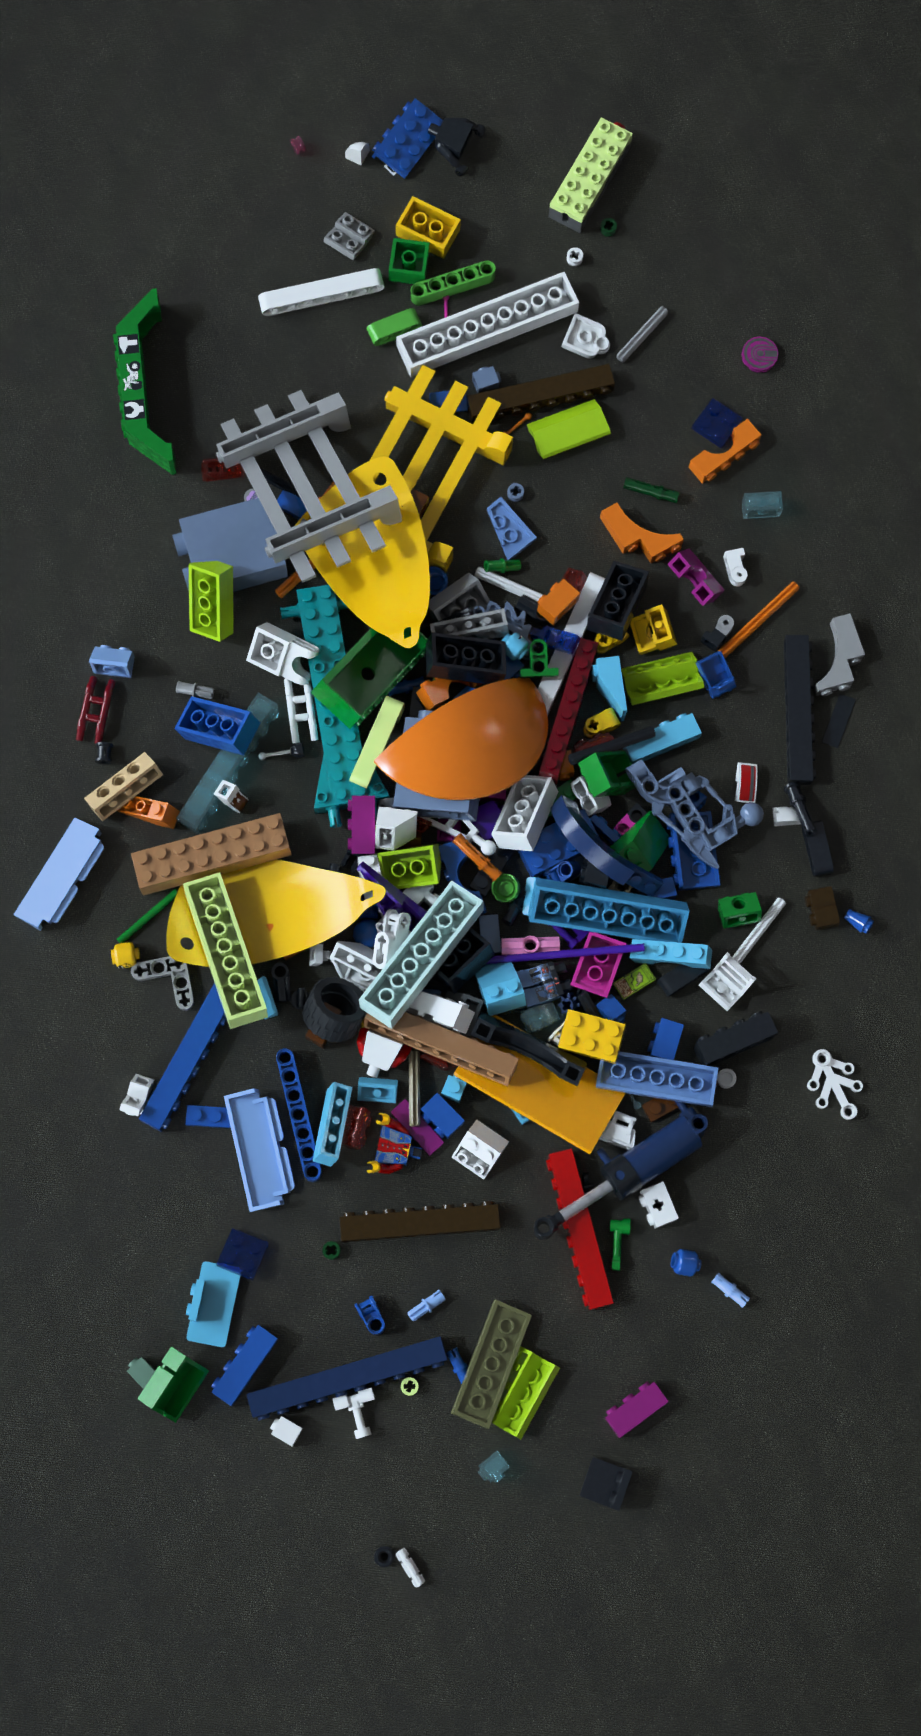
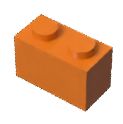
M565 579L560 583L556 582L551 587V592L541 596L537 602V612L553 626L579 601L580 592Z

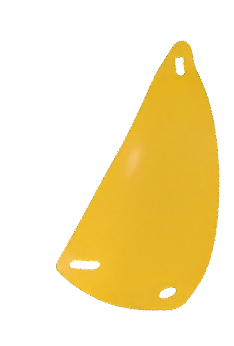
M277 859L221 874L251 964L281 958L302 951L337 935L355 922L368 907L381 901L386 893L383 886L359 877ZM181 885L168 919L166 935L167 952L176 961L209 967L185 896L184 887ZM373 890V897L361 901L362 894ZM267 924H273L271 931L267 928ZM184 937L190 938L194 943V947L190 950L183 948L180 943L181 939Z

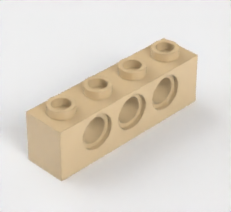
M144 752L84 799L103 822L163 774L156 763Z

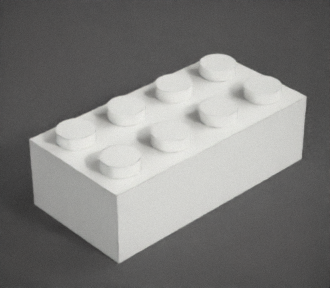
M526 775L519 782L512 785L492 831V836L498 848L534 851L550 813V808L558 794L552 777Z

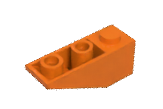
M135 796L117 810L120 813L174 829L180 811L169 803Z

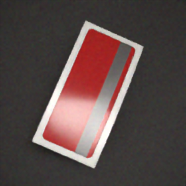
M738 762L735 779L737 781L735 801L755 803L757 764Z

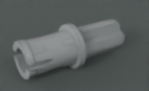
M178 681L176 685V693L212 699L214 696L213 688L200 686L198 683L190 684Z

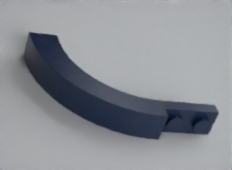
M561 795L550 808L552 815L566 838L591 864L621 885L626 883L649 896H653L664 884L661 878L626 860L605 844L586 823L576 802Z

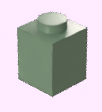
M144 1357L133 1359L128 1365L130 1368L127 1370L143 1389L156 1371Z

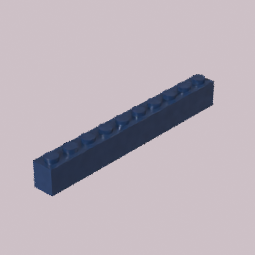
M439 1336L246 1395L252 1417H257L258 1421L270 1418L269 1413L277 1411V1414L280 1415L289 1412V1407L297 1406V1409L309 1406V1401L316 1400V1403L327 1401V1396L333 1394L336 1397L347 1395V1390L355 1388V1392L367 1389L366 1384L374 1382V1385L377 1386L386 1383V1378L393 1377L394 1380L406 1377V1372L413 1371V1374L424 1372V1367L432 1365V1368L443 1366V1361H447L441 1337Z

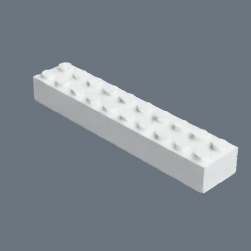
M562 272L397 336L396 346L410 377L418 374L422 365L434 369L578 312L579 301L565 272Z

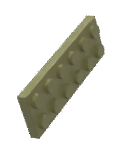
M493 1301L451 1414L486 1429L490 1428L530 1322L531 1314L501 1301Z

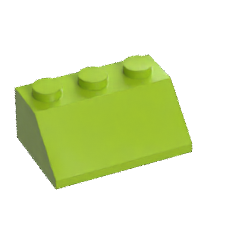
M439 844L377 853L382 876L398 889L439 884L441 857Z

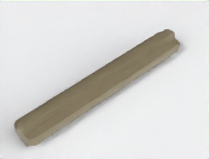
M411 1051L409 1053V1125L411 1127H418L420 1125L419 1051Z

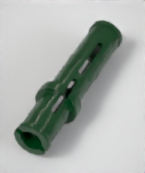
M626 477L623 489L656 497L657 500L663 499L673 503H677L680 492L669 490L662 485L655 486Z

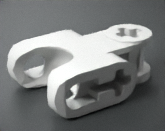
M389 909L385 913L383 932L378 933L375 938L373 964L377 968L383 969L411 933L409 930L411 918L408 913L402 912L398 914L394 909ZM384 954V961L382 963L381 956Z

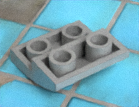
M345 212L335 222L334 228L324 237V242L354 260L372 238L375 230Z

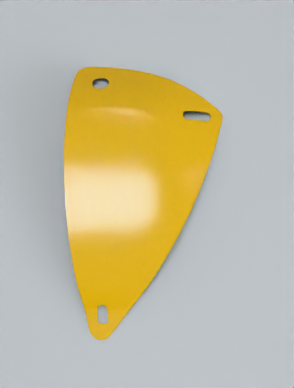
M380 456L362 464L347 475L360 498L391 485L396 494L402 522L386 525L380 519L373 521L386 547L372 553L360 529L357 528L339 536L351 559L350 563L337 568L325 544H320L305 552L331 589L358 618L375 631L389 637L404 648H411L418 642L420 625L426 616L429 605L430 572L428 553L421 520L412 494L395 462L387 456ZM383 473L386 476V483L384 485L375 484L373 481L374 474ZM336 485L319 499L325 512L346 504ZM308 511L304 513L295 526L299 525L302 519L307 521L311 519ZM411 627V636L404 639V629Z

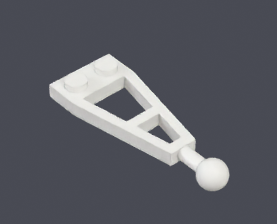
M417 817L419 821L454 837L461 833L452 829L458 820L449 819L444 825L431 818ZM462 820L468 826L470 832L467 835L461 834L470 843L474 841L478 844L483 854H494L496 844L491 840L485 841L477 835L479 831L470 821Z

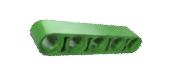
M487 260L417 282L411 287V301L413 304L420 306L443 299L442 297L448 295L452 296L489 284L495 279V264ZM488 270V271H490L491 273L486 274V273H484V271ZM468 276H473L474 278H473V279H468V278H466V277H468ZM454 281V282H456L457 284L452 285V284H450V282ZM433 287H439L440 289H439V290H433L432 288H433ZM420 292V293H422L423 295L417 296V295H415V293Z

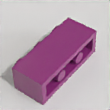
M352 795V799H348V811H352V819H348V830H351V838H348V850H351L352 854H375V796Z
M648 1381L638 1388L640 1392L636 1395L631 1393L622 1399L624 1404L618 1408L614 1405L606 1411L608 1415L605 1417V1420L618 1438H621L669 1402L655 1382L651 1384Z

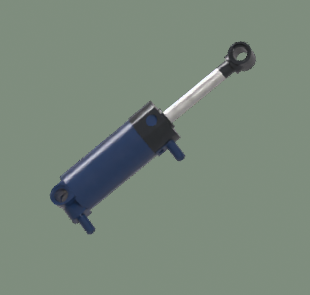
M674 1101L682 1112L679 1114V1117L624 1154H619L610 1159L603 1148L598 1149L597 1154L605 1164L600 1167L605 1181L553 1216L547 1215L546 1217L538 1218L534 1224L535 1236L540 1240L549 1239L554 1232L559 1230V1225L611 1191L621 1201L641 1189L643 1185L701 1148V1138L708 1125L707 1118L704 1115L697 1114L693 1107L688 1108L685 1103ZM542 1224H545L549 1227L550 1230L546 1233H542L539 1231L538 1227Z

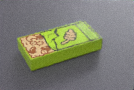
M645 963L614 982L613 986L622 1000H625L655 981L656 978Z

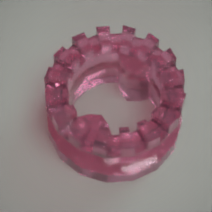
M299 136L295 140H290L292 147H294L293 150L297 155L300 154V151H306L304 143Z

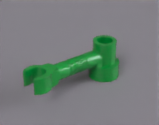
M623 1218V1220H611L610 1231L614 1232L612 1271H620L622 1234L630 1235L631 1219Z

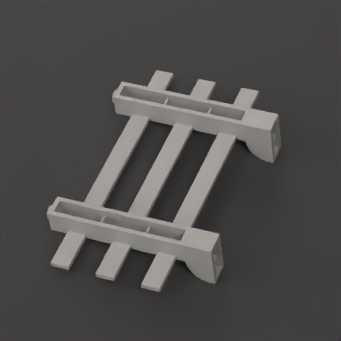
M302 390L288 395L295 411L275 419L268 404L254 410L261 423L260 426L241 433L233 418L220 424L227 440L216 444L218 449L216 456L219 463H224L226 469L239 463L241 464L277 533L265 539L267 544L265 551L268 558L272 557L275 564L290 558L302 583L316 577L304 551L325 543L338 568L351 562L339 536L359 528L373 553L386 547L373 521L380 519L386 525L402 522L398 498L391 485L364 497H359L322 429L326 426H329L331 430L336 432L351 429L346 404L339 392L309 405ZM307 434L309 435L345 501V505L325 512L288 442ZM272 449H275L311 517L310 520L292 528L254 458Z

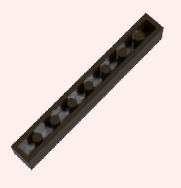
M605 364L467 396V406L471 422L474 423L485 401L490 397L501 403L494 419H502L506 415H519L528 410L537 411L541 407H554L563 402L572 403L576 399L581 398L590 399L598 394L607 395L614 391L615 382L610 365Z
M493 1201L482 1202V1206H474V1203H464L462 1207L454 1208V1204L442 1205V1209H434V1206L422 1207L423 1210L415 1211V1208H403V1212H395V1209H386L381 1214H375V1211H364L363 1215H355V1212L343 1213L344 1216L340 1217L341 1242L499 1230L498 1204L494 1205Z

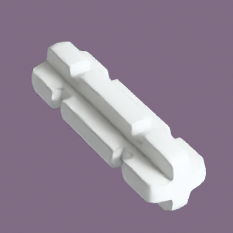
M403 1548L396 1553V1557L399 1561H402L401 1565L408 1577L413 1579V1585L419 1587L425 1582L422 1574L419 1575L418 1572L420 1571L412 1558L408 1557L409 1553Z

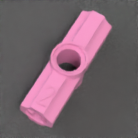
M527 936L525 938H501L502 955L560 950L559 937ZM533 943L536 948L528 950L525 945Z

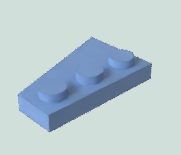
M502 497L487 507L488 515L507 560H512L537 540V537Z

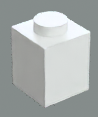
M283 1416L280 1419L276 1418L270 1427L273 1430L271 1435L290 1446H294L303 1429Z

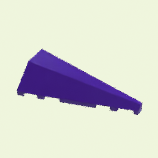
M364 861L361 862L357 870L361 871L365 880L379 884L386 890L383 899L377 903L382 914L385 915L389 909L396 910L398 914L402 912L408 913L411 918L409 930L412 932L427 911Z

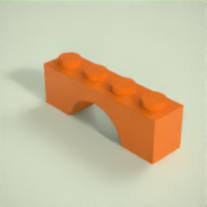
M748 418L733 429L731 435L733 446L728 451L714 454L704 450L690 460L689 469L702 484L707 480H713L717 476L716 473L720 470L725 471L731 466V462L735 459L737 461L740 460L747 450H753L760 444L761 433Z
M435 678L436 680L432 682L429 679L420 684L421 688L416 694L425 709L431 711L449 699L448 689L451 683H462L471 688H475L482 683Z

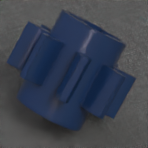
M573 992L568 993L567 996H561L562 1001L558 1004L562 1010L561 1014L567 1013L568 1009L581 1012L580 1008L582 1005L578 1000V996H574Z

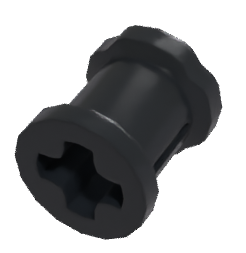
M97 742L98 754L95 763L102 765L112 764L111 749L113 744L110 742Z

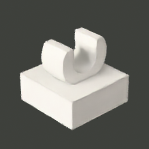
M323 944L310 947L309 966L317 967L323 961H328L331 951H323Z

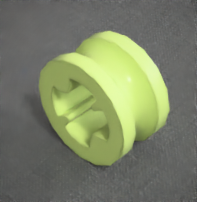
M408 1377L402 1381L401 1390L405 1395L412 1396L418 1391V1382L414 1378ZM408 1381H413L412 1384L416 1386L411 1392H406L407 1389H404V1384H408Z

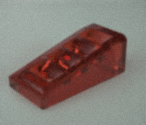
M203 459L201 463L203 481H214L241 477L240 463L234 465V472H231V467L226 469L227 472H224L223 466L225 465L223 462L219 463L218 459Z

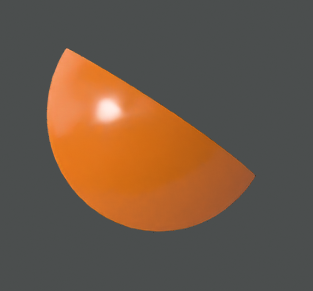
M512 678L490 683L453 699L421 719L391 743L374 760V763L392 780L422 795L447 800H469L487 797L519 782L539 760L544 750L548 733L546 706L540 692L530 678Z

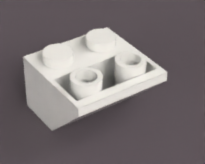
M379 807L376 820L375 848L396 850L416 838L417 811Z
M476 1120L467 1131L452 1158L484 1180L509 1141Z

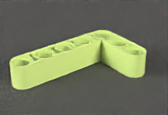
M386 696L351 774L350 782L366 789L368 788L377 768L374 760L385 750L396 723H399L405 703Z

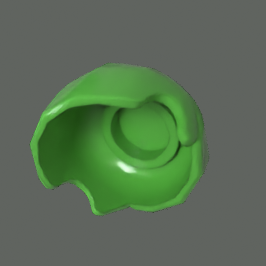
M501 874L492 883V893L500 902H511L520 893V883L511 874Z

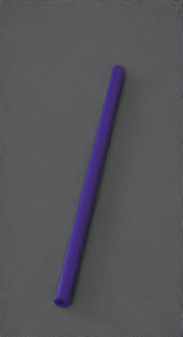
M645 944L493 956L486 964L645 951Z

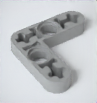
M169 956L138 962L132 966L131 974L137 981L171 976L178 1008L182 1011H188L193 1008L194 998L187 963H183L180 969L172 966L170 967L171 971H168L167 961H169L170 965L176 964V960ZM157 963H162L165 966L162 973L154 971V966ZM147 965H150L152 975H149L148 971L143 972L141 977L135 974L139 967L142 970H147ZM179 978L187 980V985L184 988L176 986ZM177 992H185L187 1000H190L186 1007L180 1004L183 1001L182 994L178 995Z

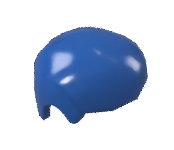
M430 566V595H437L447 588L448 577L442 568Z
M363 919L358 922L353 930L355 942L373 948L376 935L378 934L376 929L377 922L373 919Z

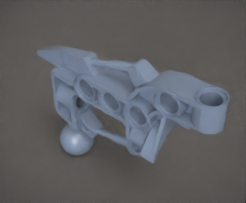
M642 759L625 769L627 776L633 782L639 794L647 802L652 803V814L658 816L669 827H672L681 835V840L699 859L715 869H718L719 865L710 851L737 835V830L744 825L756 826L762 822L764 812L759 804L753 802L746 803L742 806L740 815L735 817L732 805L726 804L717 795L718 793L711 787L708 779L700 775L695 777L693 772L686 775L682 767L659 781L655 779ZM645 783H649L652 786L651 792L646 791ZM704 787L723 806L722 821L710 829L707 828L689 796ZM675 790L678 793V798H673L670 791ZM664 806L670 807L683 828V832L661 812ZM681 806H684L688 809L687 815H684L681 812ZM691 822L698 825V831L691 829Z

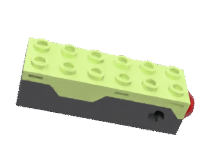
M602 117L600 118L552 199L549 208V218L581 233L631 148L633 133L627 131L621 123H611Z

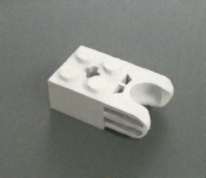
M266 622L256 627L246 661L299 685H306L310 682L311 674L303 669L300 658L311 659L318 656L319 648Z

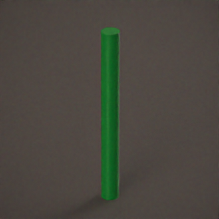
M176 889L171 891L116 940L119 943H124L172 902L178 891Z

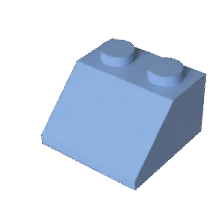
M107 645L95 646L89 663L94 674L131 678L134 654L133 651L125 647L112 649V647Z

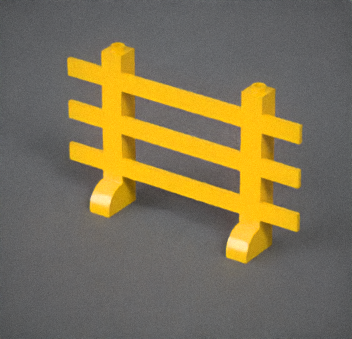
M422 365L408 392L396 386L393 387L392 391L387 392L384 399L386 401V409L396 414L370 460L380 456H390L409 420L427 428L428 431L403 475L411 492L442 436L461 445L421 519L429 567L436 566L442 568L446 573L453 561V547L441 542L431 543L427 540L475 452L504 466L512 451L513 437L503 432H494L493 434L487 432L501 406L500 402L490 397L485 401L473 424L455 416L454 414L468 390V386L457 381L454 382L441 408L422 400V396L436 373L435 370ZM380 473L374 474V483L376 482Z

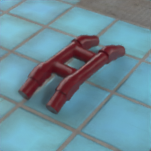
M90 676L78 721L76 740H84L87 721L97 723L95 733L96 744L103 740L106 719L116 681L109 679L103 698L93 696L97 677ZM91 703L102 705L100 715L89 714Z

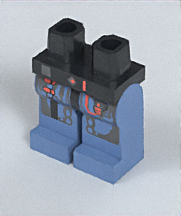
M552 961L524 971H517L525 993L527 1010L559 999L565 993L573 990V987L570 985V979L560 982L558 978L559 975L567 973L564 962L554 964Z

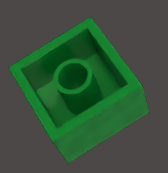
M393 238L389 264V281L415 284L426 280L430 242Z

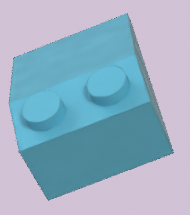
M619 656L597 658L595 665H593V671H591L592 682H596V688L610 708L614 709L618 719L624 721L627 706Z
M512 962L485 964L475 974L488 1015L493 1016L526 1006L525 993Z

